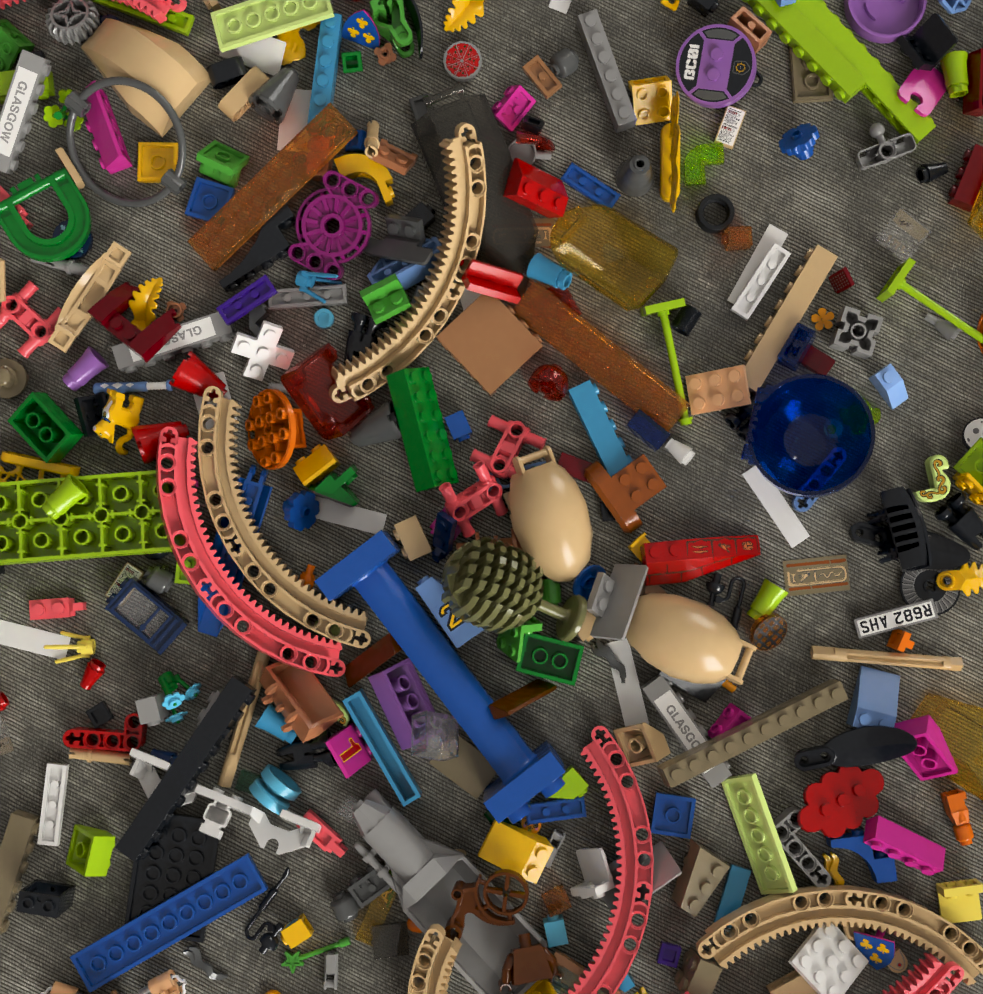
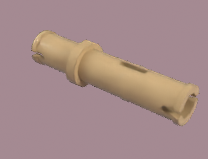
M372 120V123L370 121L367 123V135L364 140L365 155L369 158H373V155L374 157L377 156L380 146L378 139L380 126L375 120Z
M70 748L69 752H72L69 754V759L87 760L89 763L97 761L130 766L132 763L130 759L132 757L129 753L83 748Z

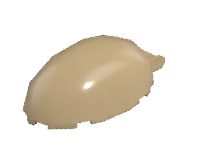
M547 445L542 450L522 457L516 456L512 459L516 474H513L509 481L510 493H508V502L511 510L510 519L522 550L535 558L533 561L536 562L537 567L540 566L543 569V575L554 582H571L590 561L593 530L586 501L576 481L565 468L556 463L552 449ZM543 457L545 458L546 463L525 470L524 464Z
M649 593L639 596L626 634L629 645L634 647L647 663L670 677L696 684H715L727 679L742 685L744 682L742 679L751 656L757 649L756 646L740 639L737 630L725 616L705 603L675 594ZM743 647L745 652L734 676L731 673Z

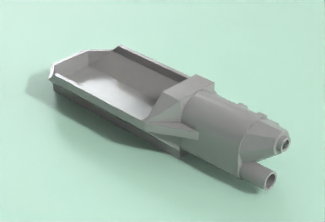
M376 788L364 798V801L360 799L352 806L354 811L351 814L360 834L372 847L368 851L361 842H355L354 848L363 856L362 860L365 863H369L376 870V875L380 879L383 878L398 894L403 912L424 935L432 924H439L445 929L447 921L452 916L457 905V901L451 897L454 884L459 880L465 883L476 882L479 874L482 875L481 879L486 881L487 878L463 852L425 839L394 805H390ZM376 854L386 862L384 866L374 857ZM491 882L488 884V886L495 887ZM479 884L480 898L483 904H486L483 897L484 885ZM488 893L491 902L497 907L502 908L504 896ZM507 900L506 909H513L514 907ZM488 908V910H490L492 913H494V914H496V915H498V916L507 917V916H504V915L497 914V913L493 912L490 908ZM473 913L465 915V927L459 940L462 946L454 962V967L479 994H524L536 982L515 986L511 984L512 990L508 992L507 986L502 987V992L499 990L498 981L501 979V971L506 956L511 953V949L520 947L519 934L530 933L532 945L539 943L547 947V942L520 913L512 915L515 918V924L509 926H497L486 923Z

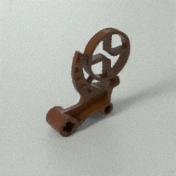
M501 869L492 873L486 881L481 879V874H479L476 882L465 883L461 880L457 881L451 892V897L457 901V905L452 916L447 921L445 936L453 941L455 937L460 940L465 927V915L467 913H473L482 921L492 925H514L515 918L512 915L519 913L525 907L529 897V887L524 877L516 871ZM506 875L505 891L509 889L510 876L517 879L522 884L525 892L510 890L509 896L524 899L521 905L513 909H506L507 894H504L502 908L494 905L488 893L502 895L503 889L488 886L492 879ZM479 884L484 885L483 897L486 904H483L480 898ZM488 908H490L493 912H495V913H497V914L504 915V916H507V917L498 916V915L492 913L490 910H488Z

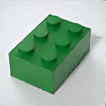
M31 392L7 420L46 463H60L84 435L56 403L43 392Z
M534 632L532 634L524 633L521 661L516 664L515 671L575 686L584 646Z

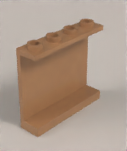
M481 294L436 336V339L491 397L537 351L542 350L543 345L541 343L543 341L536 333L532 335L528 331L529 326L523 319L518 320L514 316L516 312L510 305L507 304L505 306L500 301L501 299Z

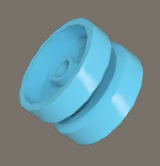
M268 764L261 772L262 779L256 778L249 786L252 795L267 809L280 815L282 809L287 810L290 807L289 801H295L302 792L301 788L290 776L271 764Z

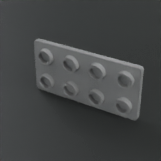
M615 564L610 577L604 572L597 573L587 601V610L596 617L590 636L593 638L625 640L649 569L648 566Z
M662 841L653 846L652 894L682 874L681 869ZM641 854L638 861L641 865H648L650 857L647 854ZM615 860L608 865L613 876L614 885L621 883V881L616 879V876L621 874L616 871V868L622 866L616 863ZM642 884L640 888H637L641 892L640 898L636 897L635 900H644L645 892H649L646 885ZM617 888L605 892V896L602 897L610 912L611 908H616L612 904L613 900L619 899L614 896L615 892L620 891Z

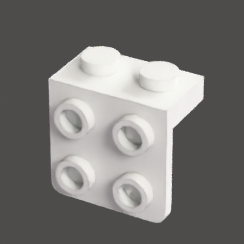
M584 848L576 851L585 882L570 888L572 896H581V899L593 896L594 899L605 896V892L615 888L607 857L602 848Z

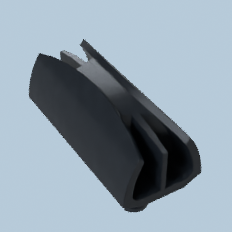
M901 486L880 492L879 495L883 509L867 513L866 516L870 518L876 517L868 521L872 525L887 520L894 547L878 551L877 555H887L879 559V562L883 564L898 559L900 569L904 572L916 571L931 566L932 553L926 524L911 489H905Z

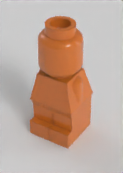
M955 789L940 793L944 811L951 822L955 824L953 831L956 840L962 846L972 844L974 834L969 823V810L964 799H967L965 791Z

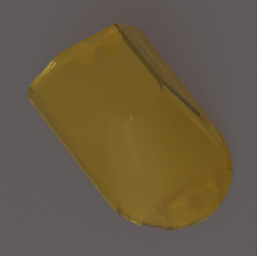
M592 204V206L582 208L577 206L564 213L563 217L558 218L550 234V245L555 259L568 271L626 311L641 308L666 281L678 257V249L616 210L599 204Z

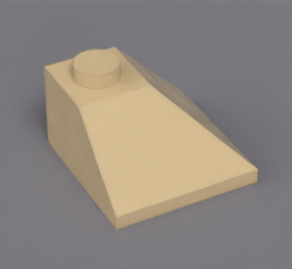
M645 722L613 730L618 745L630 767L658 762L671 753L664 734Z

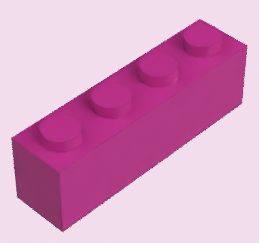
M879 815L866 820L863 843L871 846L873 850L881 851L892 859H898L904 862L906 866L914 867L925 875L932 876L943 871L946 848Z

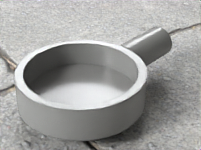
M525 138L514 140L507 150V159L511 166L514 158H519L533 165L536 159L551 160L552 152L537 151L535 145Z

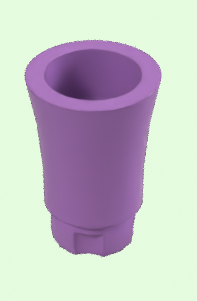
M88 346L76 363L67 370L68 372L62 377V380L69 388L76 392L98 373L109 367V364L95 349Z

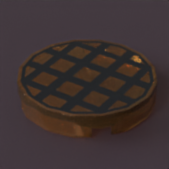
M776 613L761 616L750 629L751 637L749 636V640L761 651L775 648L786 636L787 623L784 618Z

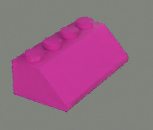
M99 89L87 98L91 103V109L86 113L88 121H85L88 131L94 136L92 143L95 150L99 151L101 155L98 158L103 170L106 169L110 174L130 168L133 165L108 96L103 89Z

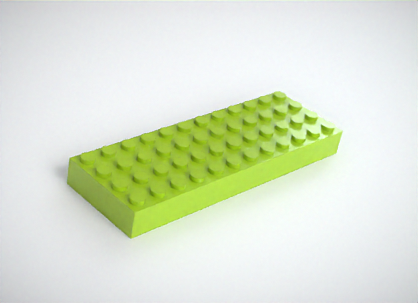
M156 470L74 476L84 484L90 494L77 502L56 520L51 518L42 509V505L59 487L65 477L0 482V565L173 552L161 519L157 495ZM165 483L162 485V490L165 493H171L172 486ZM181 535L174 537L175 544L179 546L184 545L185 540Z

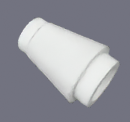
M673 438L665 446L674 458L685 466L695 455V452L692 451L693 448Z

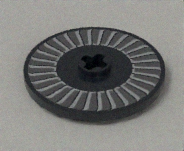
M955 569L903 571L899 581V589L903 601L907 605L933 598L937 614L946 613L958 601L961 590H942L938 587L936 579L942 571ZM945 577L944 582L950 584L951 579ZM927 581L929 583H934V586L932 587L933 591L931 589H926V587L928 586Z

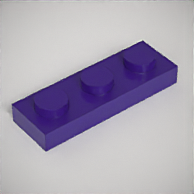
M265 274L216 309L226 325L229 326L277 294L278 291Z

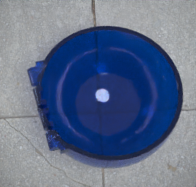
M819 374L798 375L785 379L775 386L766 385V388H757L754 402L758 403V405H753L745 438L748 444H744L741 459L748 460V465L756 466L761 475L770 484L790 495L817 498L843 490L861 475L874 449L875 425L868 405L856 390L841 380Z

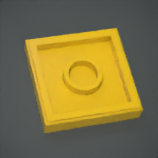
M138 142L137 181L139 183H160L162 176L169 169L172 168L175 171L178 161V143Z

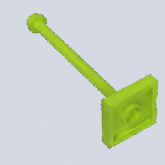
M910 257L896 268L876 297V299L883 303L894 295L897 289H902L983 344L982 333L906 283L905 277L916 263Z
M684 298L653 304L639 309L641 317L657 313L661 319L681 415L678 422H680L681 426L692 424L693 416H689L668 315H670V310L686 306Z

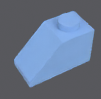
M892 364L884 366L868 378L891 410L908 399L903 379Z

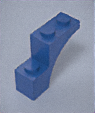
M852 829L851 833H844L838 838L826 836V843L831 848H844L859 854L866 862L871 878L877 884L897 881L895 860L881 851H875V854H873L871 846L863 843V829Z

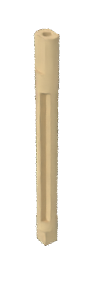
M813 645L810 649L811 659L950 671H961L964 666L962 657Z
M260 651L257 652L248 684L257 689L254 694L256 697L249 706L246 705L243 710V717L239 722H236L217 784L221 787L231 788L262 686L259 680L270 660V656Z

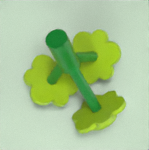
M59 90V101L65 104L64 100L72 90ZM53 105L52 107L45 106L43 120L48 122L51 128L63 125V123L66 127L69 112L66 113L67 107L63 105L62 109H59L58 105ZM77 116L74 131L80 130L84 117L80 118Z

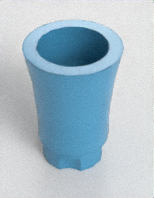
M541 253L533 256L526 273L529 279L543 282L561 290L569 287L573 276L572 272L549 260Z
M271 703L268 704L254 727L262 729L291 744L297 734L294 730L286 733L281 730V726L286 724L284 721L285 717L281 712H276L275 706Z

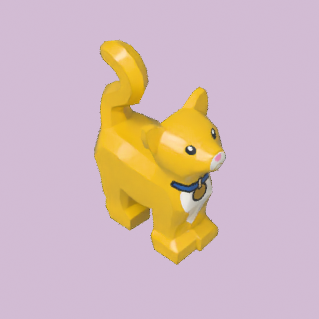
M107 388L109 399L103 408L102 419L93 426V431L100 438L108 439L109 443L113 444L115 425L126 428V435L120 437L115 443L116 452L119 455H126L128 450L122 446L133 438L131 427L138 426L140 423V412L144 398L129 395L128 400L130 403L125 408L123 407L125 394Z

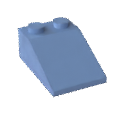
M860 665L846 724L857 728L864 726L894 727L897 718L900 675Z

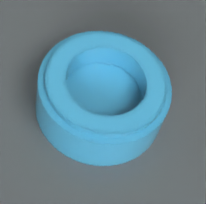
M326 308L319 309L314 315V322L319 328L328 329L334 323V315Z

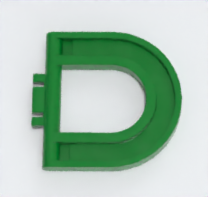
M63 167L43 179L40 178L38 173L35 174L36 182L30 177L17 184L19 191L13 186L10 188L13 195L0 202V225L13 245L22 254L36 261L57 262L71 257L84 246L91 231L92 219L90 209L69 173ZM52 186L67 210L68 224L64 232L52 239H42L30 232L15 206Z

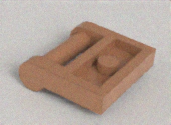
M382 138L377 156L374 157L373 155V158L369 159L405 176L415 165L418 155L399 149Z

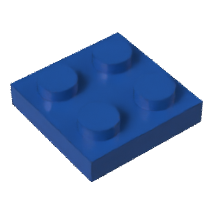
M196 177L184 214L224 227L236 190L232 187Z
M655 791L650 825L651 833L690 839L696 798Z

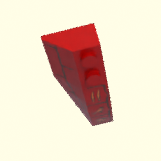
M758 535L644 543L640 546L642 565L649 567L644 581L645 586L687 582L761 555Z

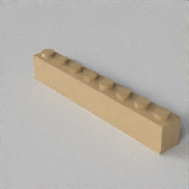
M818 244L813 249L809 248L805 254L804 259L806 261L804 265H799L794 273V276H796L793 283L789 282L784 290L786 293L783 300H778L774 306L776 312L773 317L769 316L764 323L766 329L763 334L759 332L754 340L756 345L753 351L749 349L744 357L749 393L753 395L758 393L838 256Z

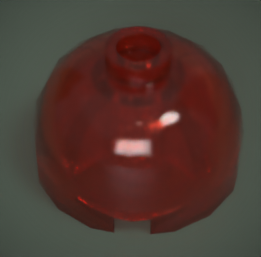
M544 364L533 371L528 385L536 394L538 391L546 394L543 396L545 399L561 401L568 390L569 379L558 364Z

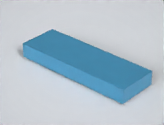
M730 864L714 923L741 907L751 874L750 869Z

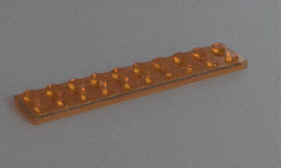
M330 102L187 242L210 268L216 271L358 134L357 130Z
M536 280L513 308L516 312L514 316L519 320L523 319L529 328L663 435L669 432L691 405Z

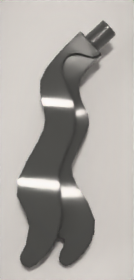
M596 639L597 648L595 645H592V652L598 657L606 658L610 667L619 671L621 683H625V666L615 659L609 646L603 645L599 639Z
M192 945L189 946V950L183 951V954L190 958L191 963L202 969L209 979L223 980V978H228V974L215 972L213 966L203 960L201 949L198 946Z

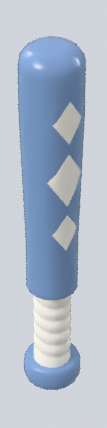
M168 379L166 382L152 383L147 381L103 382L93 384V393L105 392V394H108L107 388L120 393L148 392V390L157 389L173 391V386L169 384L172 379Z

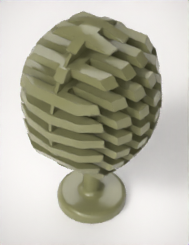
M483 536L479 540H472L462 545L458 550L456 549L444 564L440 584L444 582L443 590L445 592L442 594L441 601L444 604L449 602V607L453 609L450 612L455 617H460L462 621L471 623L478 628L482 627L486 631H494L495 634H499L508 629L519 627L524 622L530 620L538 610L557 618L556 635L560 640L569 642L580 631L587 612V601L581 595L571 596L562 607L543 600L544 586L542 587L543 581L541 579L543 569L540 566L536 568V562L533 561L535 558L517 547L515 548L511 544L503 543L499 539Z

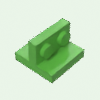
M216 140L199 151L196 156V160L201 162L200 173L232 188L237 187L241 170L248 164L250 156Z
M395 273L359 291L376 325L412 307L410 298Z

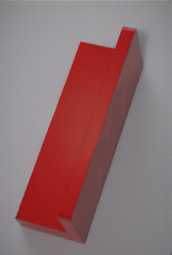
M474 259L470 261L461 278L466 290L515 304L519 303L521 296L517 288L523 279L521 273Z

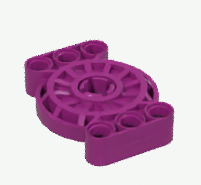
M331 170L323 175V183L326 188L313 192L300 206L296 217V233L300 243L291 245L288 255L293 261L314 272L330 273V268L335 265L338 268V278L327 279L339 280L345 273L342 263L355 259L364 251L369 243L372 222L368 209L375 208L379 204V196L375 191ZM336 175L338 182L336 185L331 186L329 179L331 176ZM354 184L356 188L355 193L348 195L347 187ZM371 193L373 195V202L366 204L365 196ZM320 195V197L314 199V200L311 202V200H312L313 198H315L316 196ZM332 219H337L340 224L339 230L331 234L326 223ZM366 235L365 240H364L363 244H362L361 247H360V244L362 243V241H363V239H364V236ZM299 247L303 250L301 258H297L295 255V250ZM357 250V252H355L352 256L347 258V255ZM318 256L321 260V263L317 268L314 267L312 263L314 257Z

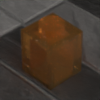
M727 227L724 233H722L721 238L722 245H725V251L749 250L753 246L752 227Z

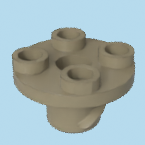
M12 359L0 360V397L13 399L25 390L29 381V375L19 362Z

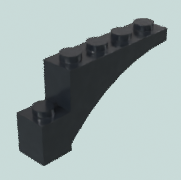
M281 195L265 205L266 214L263 225L250 252L229 275L219 281L226 292L235 291L245 280L250 281L257 276L256 273L262 269L267 270L279 258L282 260L289 256L288 250L290 245L280 230L290 228L296 218Z

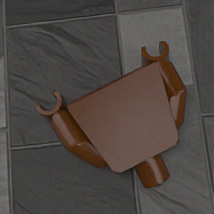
M523 933L518 935L520 947L511 949V953L506 956L498 985L500 992H502L503 986H507L508 992L512 990L511 984L515 986L549 979L553 983L552 978L557 975L559 980L562 976L558 971L556 957L551 951L539 943L532 945L530 933Z

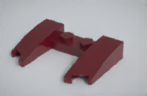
M125 282L105 295L87 312L96 322L147 363L182 327L180 323L175 324L173 317L177 313L171 308L143 331H140L121 315L129 307V300L135 301L132 292H140L138 287L130 286L129 282Z

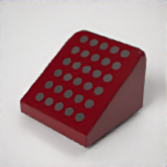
M846 267L829 276V281L836 294L855 285Z

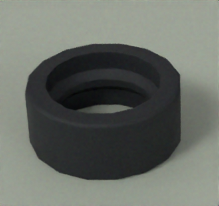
M722 194L706 196L699 203L696 210L698 226L710 234H718L725 231L735 216V208L732 201ZM719 203L725 208L726 219L723 223L712 225L705 220L704 209L708 204Z

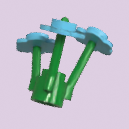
M168 671L159 676L158 682L165 693L162 706L166 707L167 710H171L173 714L165 722L175 724L184 720L183 716L188 714L187 711L177 714L176 708L182 704L181 701H189L196 698L200 693L199 688L202 684L195 683L190 687L181 679L179 674L173 675L171 671ZM177 683H180L187 690L185 695L179 692L172 694V691L178 687Z

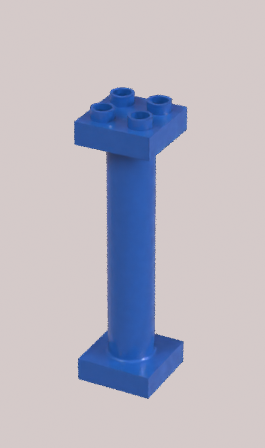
M380 530L314 582L329 601L339 599L353 587L357 589L499 775L496 780L484 789L483 804L498 823L508 818L512 824H515L532 810V807L529 805L531 798L539 792L545 798H548L564 786L565 782L562 779V774L566 771L562 759L547 740L532 751L507 717L493 718L489 704L493 703L494 700L388 563V560L398 554L401 548L388 531Z

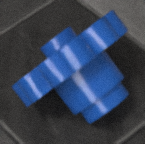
M810 123L800 124L797 128L788 130L782 135L783 139L778 142L779 148L782 153H787L788 156L795 155L799 160L810 158L814 153L813 145L816 144L815 140L820 137L816 125L811 126Z
M301 490L300 493L294 492L292 496L284 501L282 507L284 519L289 521L288 526L290 528L302 531L304 528L309 529L316 522L315 516L320 510L319 501L315 500V494Z

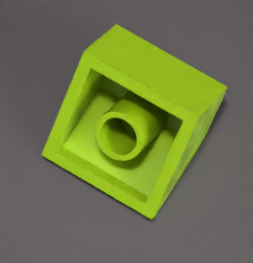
M75 824L65 864L84 877L106 876L110 867V858L115 847L116 836L106 830Z

